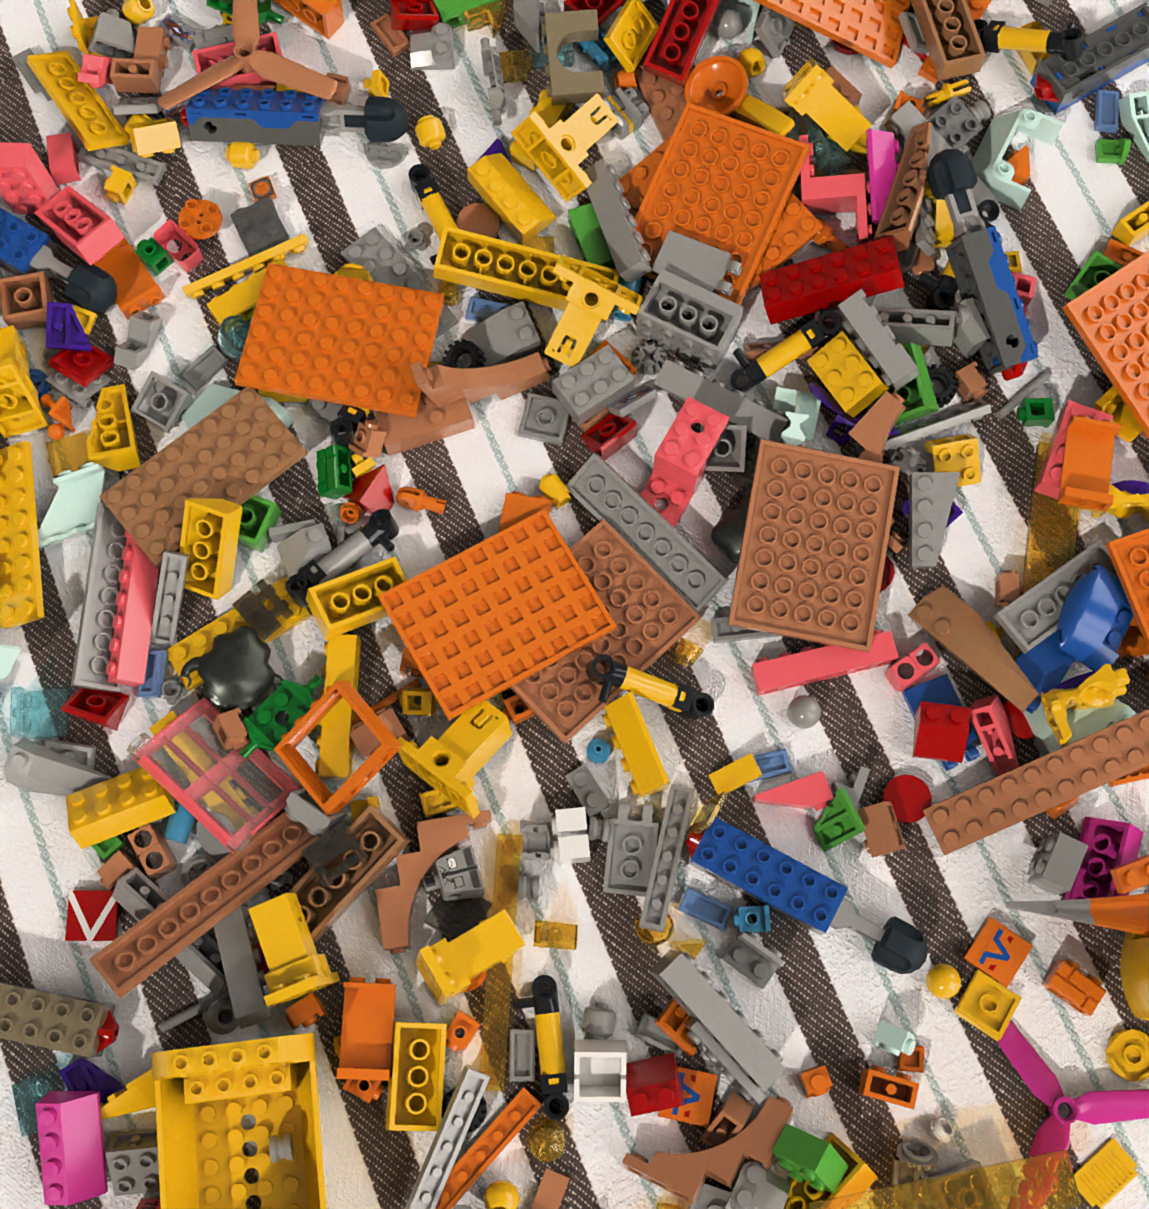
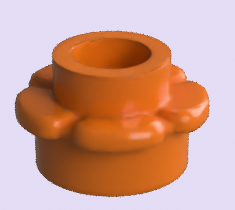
M346 502L345 505H341L340 517L344 522L353 524L361 518L362 509L354 502Z

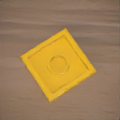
M977 969L953 1012L998 1042L1001 1040L1022 998Z

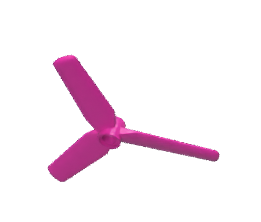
M1010 1020L1001 1040L997 1043L1032 1094L1047 1105L1049 1115L1036 1131L1011 1209H1043L1070 1144L1071 1123L1078 1120L1096 1125L1149 1118V1089L1090 1091L1074 1099L1065 1097L1056 1075ZM1061 1103H1065L1069 1110L1068 1115L1064 1118L1058 1112V1106Z

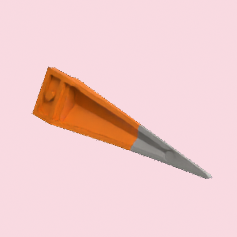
M1149 893L1073 900L1009 901L1005 905V907L1149 936Z

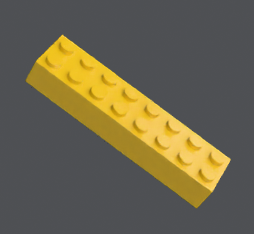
M444 225L434 265L433 278L565 311L569 303L565 298L573 284L571 281L564 282L556 277L557 274L553 272L561 255ZM570 258L614 282H618L619 274L616 269ZM590 292V295L597 296L595 293Z

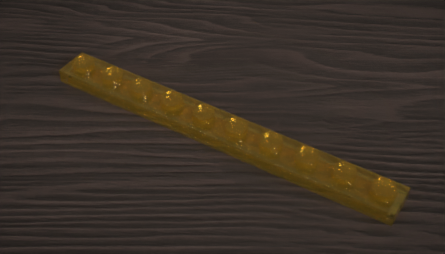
M498 834L491 917L505 909L516 927L522 835ZM514 954L504 964L500 962L487 970L480 1072L490 1076L485 1088L486 1091L504 1092Z

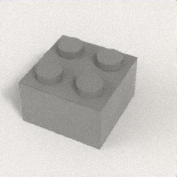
M1061 832L1042 839L1037 848L1039 856L1036 861L1031 863L1028 870V875H1030L1028 882L1054 895L1070 892L1089 845Z

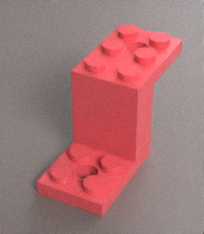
M799 135V142L810 145V151L800 171L802 204L813 215L855 212L857 245L871 242L870 183L865 181V173L814 177L813 143H808V135Z
M689 396L654 455L652 475L640 494L674 527L677 526L702 482L707 459L730 417ZM695 423H700L703 425L704 430L696 433L691 429V426ZM658 500H664L667 502L668 507L664 510H659L656 508L655 503Z

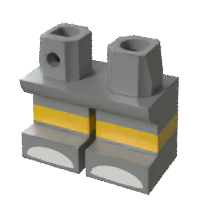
M632 86L623 91L618 87L614 94L609 97L604 95V102L619 120L611 129L620 140H623L642 126V120L649 115V107L645 102L642 101L636 106L633 104L637 100V93Z

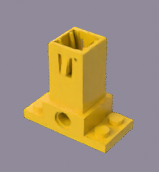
M810 57L783 87L781 94L788 105L792 106L801 116L807 113L828 134L827 138L838 143L848 152L872 124L864 117L857 104L853 106L832 85L834 82L832 77Z
M596 94L566 121L562 122L560 119L550 129L534 111L511 134L567 203L592 183L587 174L578 166L589 155L586 151L618 123L619 120L599 94ZM599 107V110L591 116V113ZM606 116V119L598 125L597 121Z
M562 254L553 272L557 274L556 277L564 282L571 281L573 284L565 298L569 303L544 353L570 367H574L579 364L602 319L607 321L614 305L619 306L618 309L625 314L630 315L632 313L636 315L643 296ZM590 292L595 293L597 296L590 295ZM567 335L565 342L561 343L564 337ZM575 339L577 342L575 344V347L572 349L571 346Z
M14 325L0 328V432L4 438L49 426L48 419L39 405L38 391L30 379L27 348Z
M484 701L464 712L438 740L431 736L419 747L414 741H406L400 736L398 741L403 747L398 753L406 767L474 819L480 811L477 806L478 800L473 795V787L475 785L473 777L512 736V730L507 716L488 701Z
M284 893L248 908L270 973L264 975L270 992L269 995L264 996L267 1007L296 1000L340 981L338 972L331 973L325 954L317 953L296 893Z
M504 909L491 918L479 921V925L450 942H447L446 938L430 947L427 945L420 949L415 965L438 1006L441 1007L451 998L466 990L471 984L470 980L500 962L504 964L526 944Z

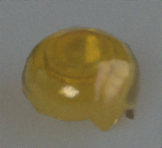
M669 914L667 915L664 933L639 928L641 915L635 920V933L642 942L649 946L663 945L674 932V922Z
M539 1119L531 1125L527 1134V1145L535 1159L543 1163L554 1162L563 1155L566 1147V1138L559 1123L551 1119Z

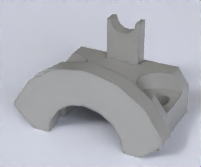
M902 447L896 449L889 463H885L900 467L899 474L908 481L912 472H925L929 465L925 459L919 457L921 452L915 451L914 448L908 451Z
M520 820V833L523 836V859H550V840L552 834L549 822Z

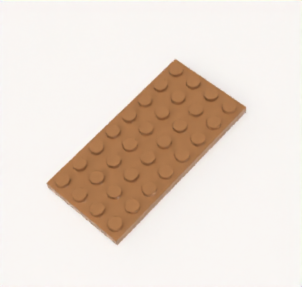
M247 386L99 497L152 563L159 568L162 565L163 552L165 550L180 551L185 500L187 498L224 499L242 505L308 455V453L255 389Z

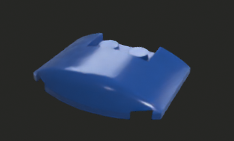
M1100 564L1094 565V570L1088 574H1083L1074 584L1063 604L1057 629H1061L1062 643L1057 642V648L1092 671H1098L1104 664L1113 665L1119 657L1117 650L1134 616L1119 578Z

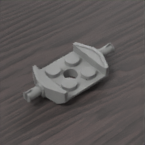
M484 37L480 42L484 76H489L491 88H487L490 116L493 118V125L499 126L502 124L501 114L505 113L503 108L506 106L500 56L495 51L497 48L490 46L489 38Z

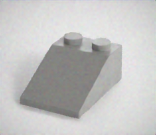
M523 301L500 310L462 334L463 339L473 342L484 352L486 362H483L486 367L515 361L541 350V340Z

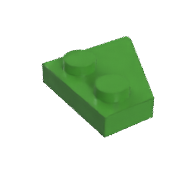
M845 787L835 792L834 800L830 805H827L822 819L818 820L813 828L824 852L866 831Z

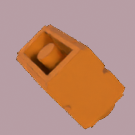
M1066 959V961L1057 960L1041 983L1042 986L1082 1015L1091 1016L1106 993V990L1100 986L1102 982L1090 974L1086 976L1079 971L1080 966L1070 959Z

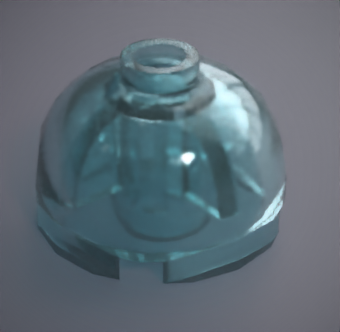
M229 316L223 320L218 330L217 341L221 351L227 357L240 361L252 320L247 322L242 320V316Z

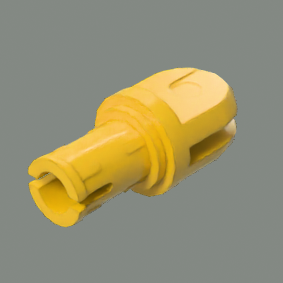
M964 79L951 85L948 82L943 84L941 90L924 96V103L928 102L925 105L926 108L930 109L941 103H946L954 95L960 98L971 92V86L956 92L954 91L966 86L970 82Z

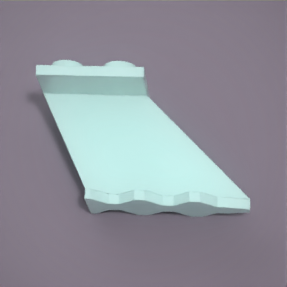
M781 387L776 388L772 412L774 409H777L787 415L786 419L789 420V425L781 433V438L785 444L798 446L805 439H814L821 401L813 393Z
M90 462L82 465L80 470L75 472L67 470L59 473L58 478L53 479L54 484L60 487L38 530L39 549L59 544L66 539L78 537L94 530L97 503L102 501L99 496L103 494L104 478L110 474L108 469L98 463Z

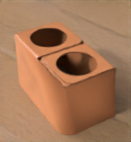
M148 823L127 836L148 877L160 879L177 868L178 861L168 842L163 838V833L159 827ZM148 831L152 836L151 843L145 848L138 847L135 844L134 838ZM154 851L159 852L163 856V863L157 869H151L146 865L147 855Z

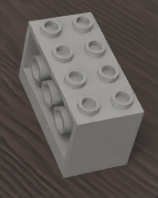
M662 269L637 313L636 333L645 340L655 341L659 346L663 345V348L666 350L671 349L685 359H692L698 362L703 368H711L716 371L740 326L744 307Z

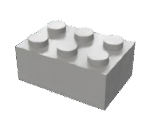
M608 344L552 380V392L579 426L607 408L608 405L633 391L635 378Z

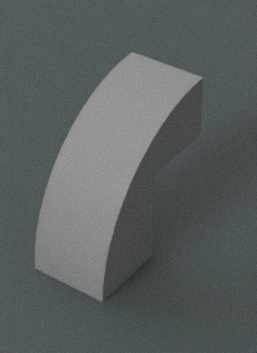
M144 311L131 315L127 341L116 346L114 364L136 370L145 361L155 343L161 317Z

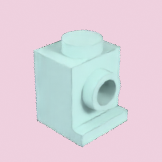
M880 1020L871 1044L895 1056H899L900 1052L909 1056L915 1049L916 1036L907 1030Z

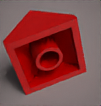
M390 0L392 30L416 31L431 29L439 21V15L433 0Z
M609 413L581 434L580 438L593 453H597L606 460L637 437L638 424L628 416L622 418Z
M80 687L61 706V710L74 718L117 731L129 701V695Z

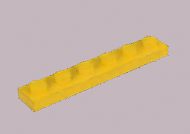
M305 233L190 283L182 287L188 299L191 297L193 300L204 296V292L211 288L213 291L221 289L227 281L232 279L234 282L246 277L245 273L252 270L254 273L266 268V264L272 261H277L280 258L285 260L286 255L293 252L294 255L307 250L306 246H309L308 239Z

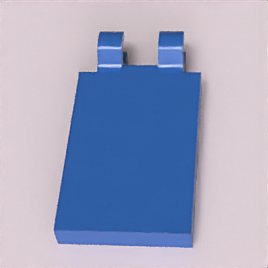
M1058 629L1026 654L1020 651L1015 659L1016 664L1039 693L1037 698L1026 708V711L1031 714L1037 710L1041 703V692L1055 688L1061 683L1075 660L1057 648V642L1062 643L1061 629Z
M947 674L902 692L914 720L915 711L921 701L963 707ZM970 721L964 752L967 762L980 757L978 749L972 743L978 737ZM942 761L946 771L958 766L956 762Z

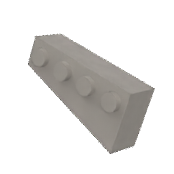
M862 289L838 305L843 319L842 327L847 334L853 333L856 337L854 340L856 346L861 352L865 350L868 353L869 357L867 360L874 369L879 368L883 373L880 377L887 387L892 385L895 391H897L919 375L918 367L900 342L896 343L894 341L896 338L889 326L881 324L883 321L874 305L868 307L866 294Z
M912 472L910 474L909 569H933L936 567L960 472Z

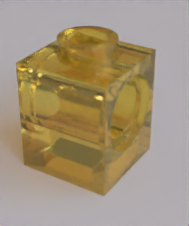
M524 49L499 52L503 83L527 81V72L531 71L530 58L525 57Z

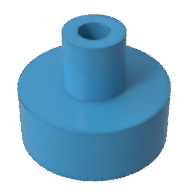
M594 739L588 744L586 753L591 762L602 764L610 757L611 750L605 740Z

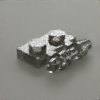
M261 579L256 584L261 590L257 596L249 590L232 605L264 641L282 626L276 618L282 614L285 619H289L292 617L293 612L288 608L289 604L284 599L281 600L275 593L276 589L271 584L268 585L264 579ZM268 599L274 605L271 611L263 604Z

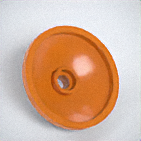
M728 56L707 58L695 66L687 77L684 88L686 102L703 108L711 103L720 114L727 116L735 111L745 99L748 91V76L742 64L734 58Z

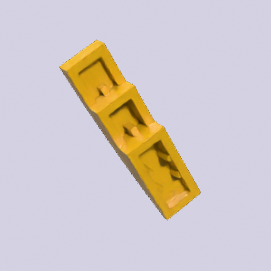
M746 94L741 105L730 113L742 122L785 136L795 126L793 119Z

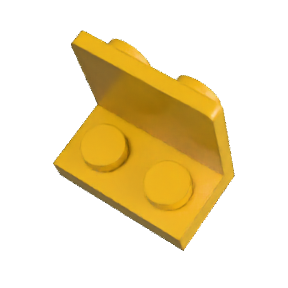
M69 0L70 7L67 8L70 20L73 21L70 30L73 38L77 39L80 52L104 56L88 50L92 31L99 16L83 18L75 0Z
M1114 386L1094 403V409L1114 416L1112 421L1116 424H1122L1121 430L1116 436L1126 442L1131 443L1143 432V429Z
M966 433L924 441L925 450L932 454L933 472H960L957 487L981 482L977 437Z

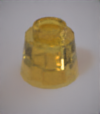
M445 280L440 282L438 293L445 294L444 304L446 306L457 305L462 299V291L459 285Z
M681 637L674 654L677 657L675 662L685 668L689 665L693 666L704 650L693 642Z

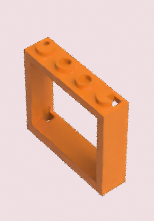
M336 681L332 686H327L326 693L310 705V710L295 721V726L290 732L281 736L282 740L274 748L275 752L326 815L339 813L403 747L349 681ZM344 698L380 741L381 745L332 794L296 750V747L330 710Z

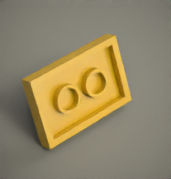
M627 0L603 40L627 73H630L636 69L657 33L659 26L641 0Z

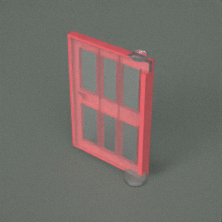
M204 697L151 738L145 732L137 736L130 743L127 751L139 765L232 854L237 849L243 852L251 844L250 838L285 808L287 804L286 799L290 793L301 788L260 749L256 748L247 759L239 753L245 746L225 751L212 727L216 716L222 713Z

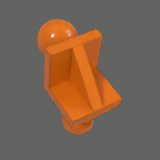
M50 394L42 395L40 405L51 409L48 414L56 422L48 427L49 437L53 440H60L65 436V429L74 433L75 429L71 414L73 406L64 396L56 402Z

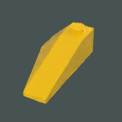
M125 384L102 388L96 406L95 419H92L91 433L86 439L89 461L118 472L138 468L141 462Z
M152 1069L125 1085V1089L107 1097V1103H101L102 1120L156 1107L155 1081H153Z

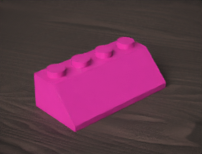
M868 129L866 145L868 180L870 183L869 198L871 203L872 230L878 228L900 163L895 161V154L899 153V140H894V133Z
M1085 816L1079 841L1089 846L1071 891L1066 892L1064 900L1129 895V892L1125 894L1117 893L1110 869L1138 858L1144 832L1131 823Z
M50 1091L35 1103L44 1204L72 1205L106 1194L108 1192L100 1092Z

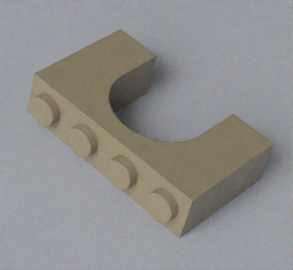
M597 9L545 13V22H541L542 36H546L547 41L543 43V54L548 56V63H544L545 77H550V83L546 84L547 97L552 98V105L586 103L596 94H599L604 101L603 71L572 72L563 67L558 59L560 51L570 43L598 40Z

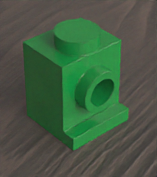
M152 237L148 240L143 239L137 244L135 252L138 258L156 276L173 263L169 253Z
M1024 399L1016 412L1017 420L1022 421V427L1043 426L1048 428L1055 420L1053 399Z

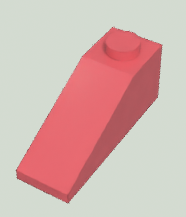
M998 694L975 700L970 707V717L995 775H1001L1019 767L1007 715Z
M823 771L761 792L752 798L753 802L758 804L807 810L814 807L815 811L826 808L829 805L828 802L834 799Z

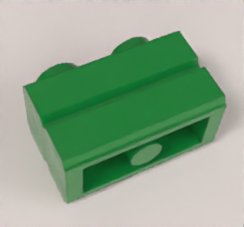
M330 445L326 449L323 448L316 451L319 496L338 499L353 493L350 449L339 445Z

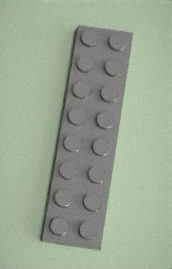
M597 453L591 455L566 485L570 493L600 522L605 519L698 614L730 580Z
M103 501L97 503L71 686L120 693L122 689L121 684L107 682L106 667L111 658L109 644L114 636L112 622L117 614L115 600L118 592H120L119 573L123 569L122 551L126 546L127 538L125 537V528Z

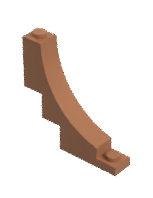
M539 352L515 361L483 368L461 369L439 364L425 368L419 361L410 365L417 386L439 408L463 397L472 404L495 393L501 400H504L550 380L551 377L548 371L552 370L548 359H543Z
M886 391L848 433L865 448L858 459L882 463L884 449L890 432L906 409L902 404L905 400L895 391L892 395ZM893 515L890 528L896 523ZM893 531L889 533L887 546L896 554H899L905 547L902 544L904 539Z
M490 810L480 811L474 819L467 814L416 822L420 852L397 855L400 885L376 889L384 950H390L391 955L404 953L406 952V947H411V918L417 895L423 884V877L429 875L435 867L437 859L444 857L457 846L470 840L468 826H473V829L486 828L487 823L492 822Z
M769 1096L756 1118L743 1131L723 1144L711 1149L685 1154L656 1152L650 1164H648L649 1160L638 1153H635L634 1156L626 1153L622 1164L624 1169L694 1205L707 1176L731 1188L744 1159L749 1162H758L768 1171L775 1157L772 1150L786 1123L790 1124L794 1115V1109L790 1106L791 1103L788 1100L779 1096L776 1098Z

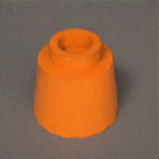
M623 68L617 71L615 76H612L615 89L620 87L623 91L631 86L634 90L637 89L634 71L627 73Z

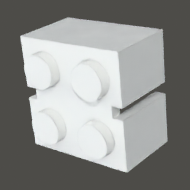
M585 807L555 810L556 816L551 817L553 835L558 834V841L553 842L555 859H560L561 865L590 862Z
M574 1039V1102H626V1040Z

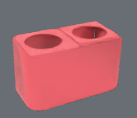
M72 133L46 136L49 170L56 185L80 181V167L77 158L78 148Z
M169 219L154 232L156 242L169 253L170 257L186 273H189L204 259L197 243L173 220L171 222ZM173 239L182 242V249L177 253H171L167 249V244ZM193 253L186 260L181 261L185 254Z
M924 642L910 652L909 656L906 655L892 665L891 668L889 667L885 671V677L896 691L903 692L931 673L941 661L929 645ZM920 650H924L932 660L930 665L923 666L918 663L916 655ZM902 663L911 664L914 668L913 677L902 679L897 672L898 666Z

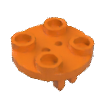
M187 200L178 216L179 227L194 240H204L216 236L223 220L219 206L208 200Z

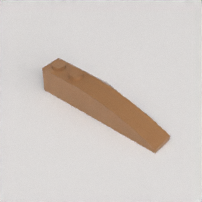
M929 121L911 128L874 236V240L892 235L896 252L908 249L921 211L926 191L931 153L932 123Z
M945 586L923 597L908 614L914 624L1022 713L1039 695L980 614Z

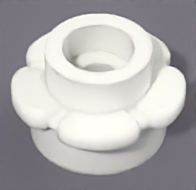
M944 1117L930 1122L932 1137L936 1141L942 1140L943 1143H948L950 1141L949 1138L954 1135V1129L950 1122Z

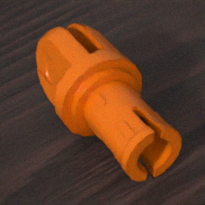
M816 218L824 226V230L813 238L812 241L821 248L827 246L833 252L849 248L848 245L835 236V229L823 220Z
M407 486L399 488L395 496L398 505L419 513L425 509L443 515L447 500L427 496L425 490Z

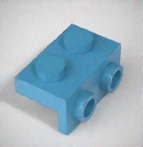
M598 26V40L577 42L582 52H586L591 57L597 67L600 66L606 72L616 65L619 60L603 40L606 33Z

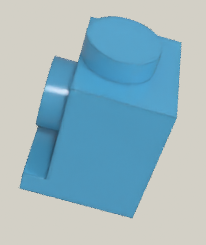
M769 905L736 908L737 913H733V926L738 928V933L771 931ZM752 914L756 917L754 924L748 922V915Z

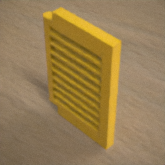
M1111 1138L1073 1173L1068 1180L1091 1207L1097 1205L1100 1209H1103L1138 1176V1173L1134 1170L1137 1164L1118 1142Z

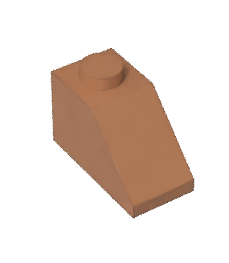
M732 1091L721 1104L709 1122V1126L705 1128L699 1139L710 1148L725 1143L741 1131L754 1106Z

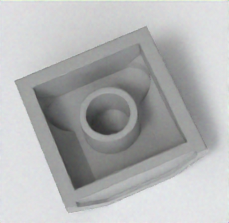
M437 23L431 29L411 31V70L454 69V31L449 24Z
M968 298L953 306L949 311H956L953 340L967 359H971L983 343L990 338V335L973 298Z
M151 371L130 411L146 418L169 433L182 411L190 407L192 393L172 380Z
M305 788L292 791L286 799L287 804L284 808L288 818L304 824L306 830L314 836H319V834L325 835L330 826L335 825L347 815L342 810L337 814L326 815Z
M744 1159L724 1209H783L791 1184L766 1171L760 1163L755 1161L749 1162Z

